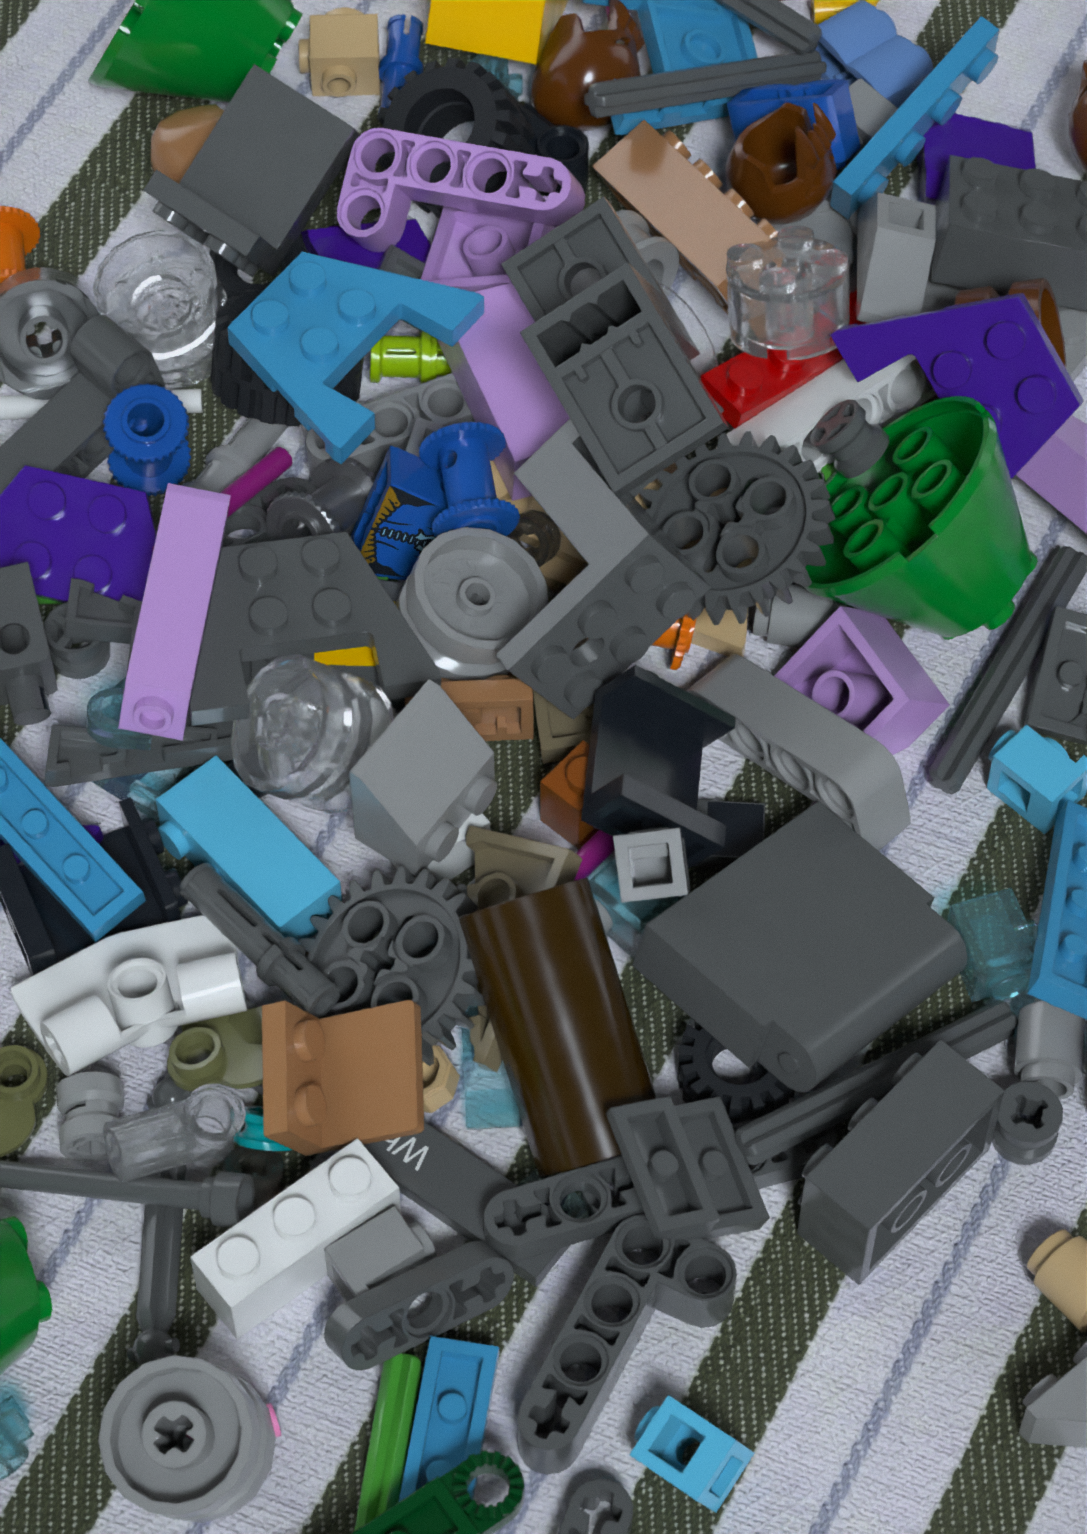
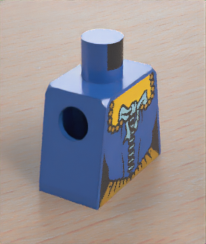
M394 446L389 447L351 533V539L377 577L406 580L411 574L422 550L436 538L432 531V522H434V518L438 517L439 513L448 509L440 469L428 468V465H424V462H421L420 457Z

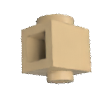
M342 7L333 9L325 15H310V38L299 39L300 73H311L312 96L380 95L378 14H363L354 8Z

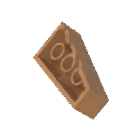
M643 120L592 166L613 196L626 210L635 211L645 219L649 227V234L652 237H664L676 247L679 252L680 266L694 281L699 280L704 288L713 296L720 308L731 319L735 316L737 317L750 339L756 345L795 324L816 303L780 252L787 246L785 240L766 219L763 218L755 224L750 219L755 215L754 212L734 189L731 188L723 194L719 190L723 185L722 182L703 160L698 159L692 165L688 161L691 157L690 152L672 131L667 130L661 136L649 123Z

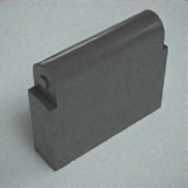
M818 801L647 923L632 966L748 1068L758 1061L790 1089L798 1092H807L963 971L968 963V951L959 932L931 908L934 897Z

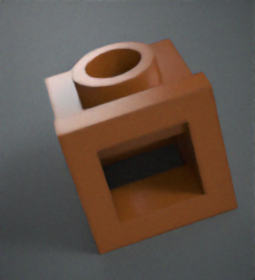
M584 740L540 781V821L578 850L599 830L581 821L590 746Z

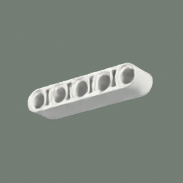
M912 354L901 358L858 383L843 359L729 432L727 437L732 446H739L744 433L751 431L758 448H760L763 442L770 435L776 437L781 451L791 445L796 446L802 461L811 459L818 473L825 465L833 463L834 458L831 454H821L810 442L811 433L819 420L834 406L848 399L856 400L866 411L865 420L869 424H878L883 429L897 418L935 396L936 392L918 360Z

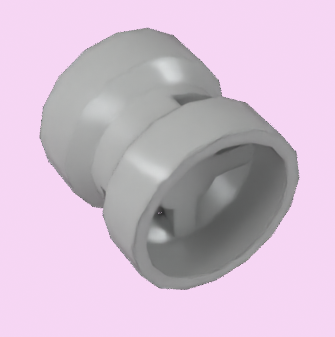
M98 1071L78 1073L62 1079L57 1084L56 1093L57 1109L65 1116V1123L59 1128L60 1152L63 1156L75 1161L95 1162L111 1159L122 1154L127 1149L126 1124L119 1118L118 1113L124 1106L123 1081L118 1076Z

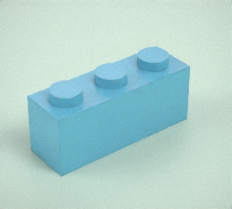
M217 755L156 799L160 826L157 829L168 852L178 860L185 856L195 867L202 863L212 865L216 872L284 937H293L297 941L304 938L310 939L319 932L312 925L310 918L312 916H319L327 920L333 914L328 902V898L331 895L342 901L340 881Z

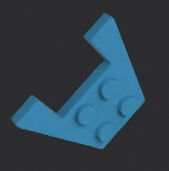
M582 0L586 4L610 5V0ZM620 0L627 9L636 10L638 13L653 74L758 58L749 23L714 0ZM735 96L613 115L611 120L615 134L626 135L643 120L654 129L722 118L729 116L727 103Z
M301 252L227 327L229 344L272 392L278 390L294 408L296 419L307 431L313 429L325 442V451L332 459L342 464L375 429V413L333 390V388L400 319L453 347L484 314V296L468 290Z

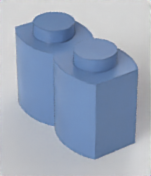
M864 0L856 2L818 25L822 30V36L815 50L820 52L821 61L826 62L827 66L826 72L821 75L822 80H848V85L850 86L861 78L899 108L934 69L932 60L925 49L919 45H914L905 37L898 35L891 17L886 12L878 10Z

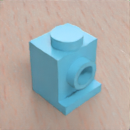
M1027 724L1018 733L1009 730L1003 734L989 753L988 759L992 763L987 789L1044 835L1055 825L1056 816L1067 800L1077 804L1086 795L1087 757L1083 755L1075 763L1057 741L1049 737L1043 738Z
M668 1395L661 1406H654L642 1418L635 1432V1441L637 1443L629 1454L688 1496L716 1513L753 1457L754 1452ZM692 1443H700L699 1448L686 1466L683 1462L684 1450Z

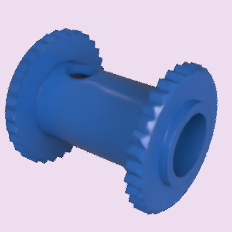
M148 383L130 386L128 389H123L121 393H117L116 397L111 399V403L107 406V411L104 413L103 432L106 433L105 439L109 441V446L114 448V451L108 456L107 464L110 466L109 471L113 474V478L118 481L119 485L146 492L148 496L165 494L168 483L178 485L179 482L183 481V477L188 474L187 469L190 467L191 449L188 447L189 441L185 440V436L188 435L187 429L190 427L188 423L189 416L186 414L187 409L183 406V402L178 400V396L174 395L171 390H166L165 387H159L157 384L150 385Z
M482 422L455 423L434 431L421 443L419 447L421 462H424V465H428V468L440 469L442 472L448 509L439 513L438 517L434 518V522H432V531L435 537L462 527L490 529L507 536L520 522L518 508L512 505L511 502L499 500L496 495L490 461L500 456V453L504 452L503 449L506 448L504 433L497 427Z

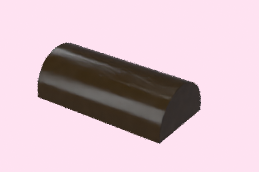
M583 878L460 917L459 921L539 1177L560 1173L620 1155L621 1151L606 1113L612 1107L657 1099L589 879Z

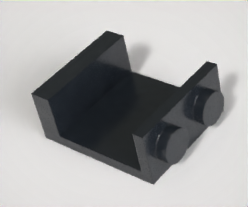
M634 665L596 691L581 821L611 836L629 834L631 831L680 827L681 838L684 837L688 869L725 847L726 825L697 810L702 749L735 729L736 718L709 704L706 700L665 681L657 674Z
M131 797L119 801L124 827L105 834L99 845L143 891L146 901L98 941L117 933L181 920L179 907L188 904V900L180 895V891H182L180 889L181 880L176 869L172 868L164 871L157 855L164 853L165 850L153 818L150 816L141 820ZM10 845L0 846V904L30 975L33 976L97 943L25 865L18 866Z

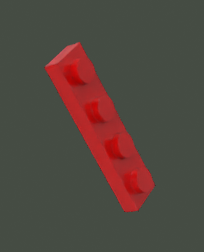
M857 290L701 375L700 379L708 393L724 409L721 413L723 418L734 429L844 359L830 334L842 326L868 323L857 320Z

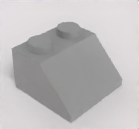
M428 679L349 772L355 839L398 866H404L417 877L433 860L441 862L450 853L457 841L459 828L471 814L478 816L483 813L494 798L497 782H495L493 750L441 686Z

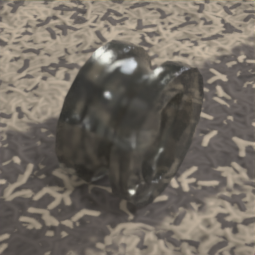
M537 510L524 511L520 514V522L517 527L506 537L515 540L535 559L540 568L557 555L561 547V534L559 527L544 512ZM535 533L540 544L535 548L533 546L524 548L519 537L524 534L532 535Z
M242 1146L232 1150L225 1157L223 1171L250 1174L252 1176L255 1189L254 1211L283 1191L284 1162L276 1151L257 1150Z

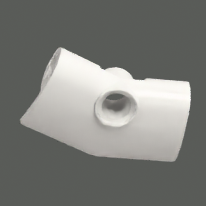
M204 915L111 935L14 985L10 990L13 1001L47 1053L66 1076H71L127 1045L144 1048L164 1043L173 1036L180 1025L247 1011L236 946Z

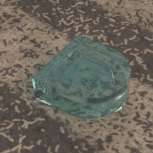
M124 688L105 689L91 697L87 704L86 730L93 740L111 748L151 750L152 735L118 729Z

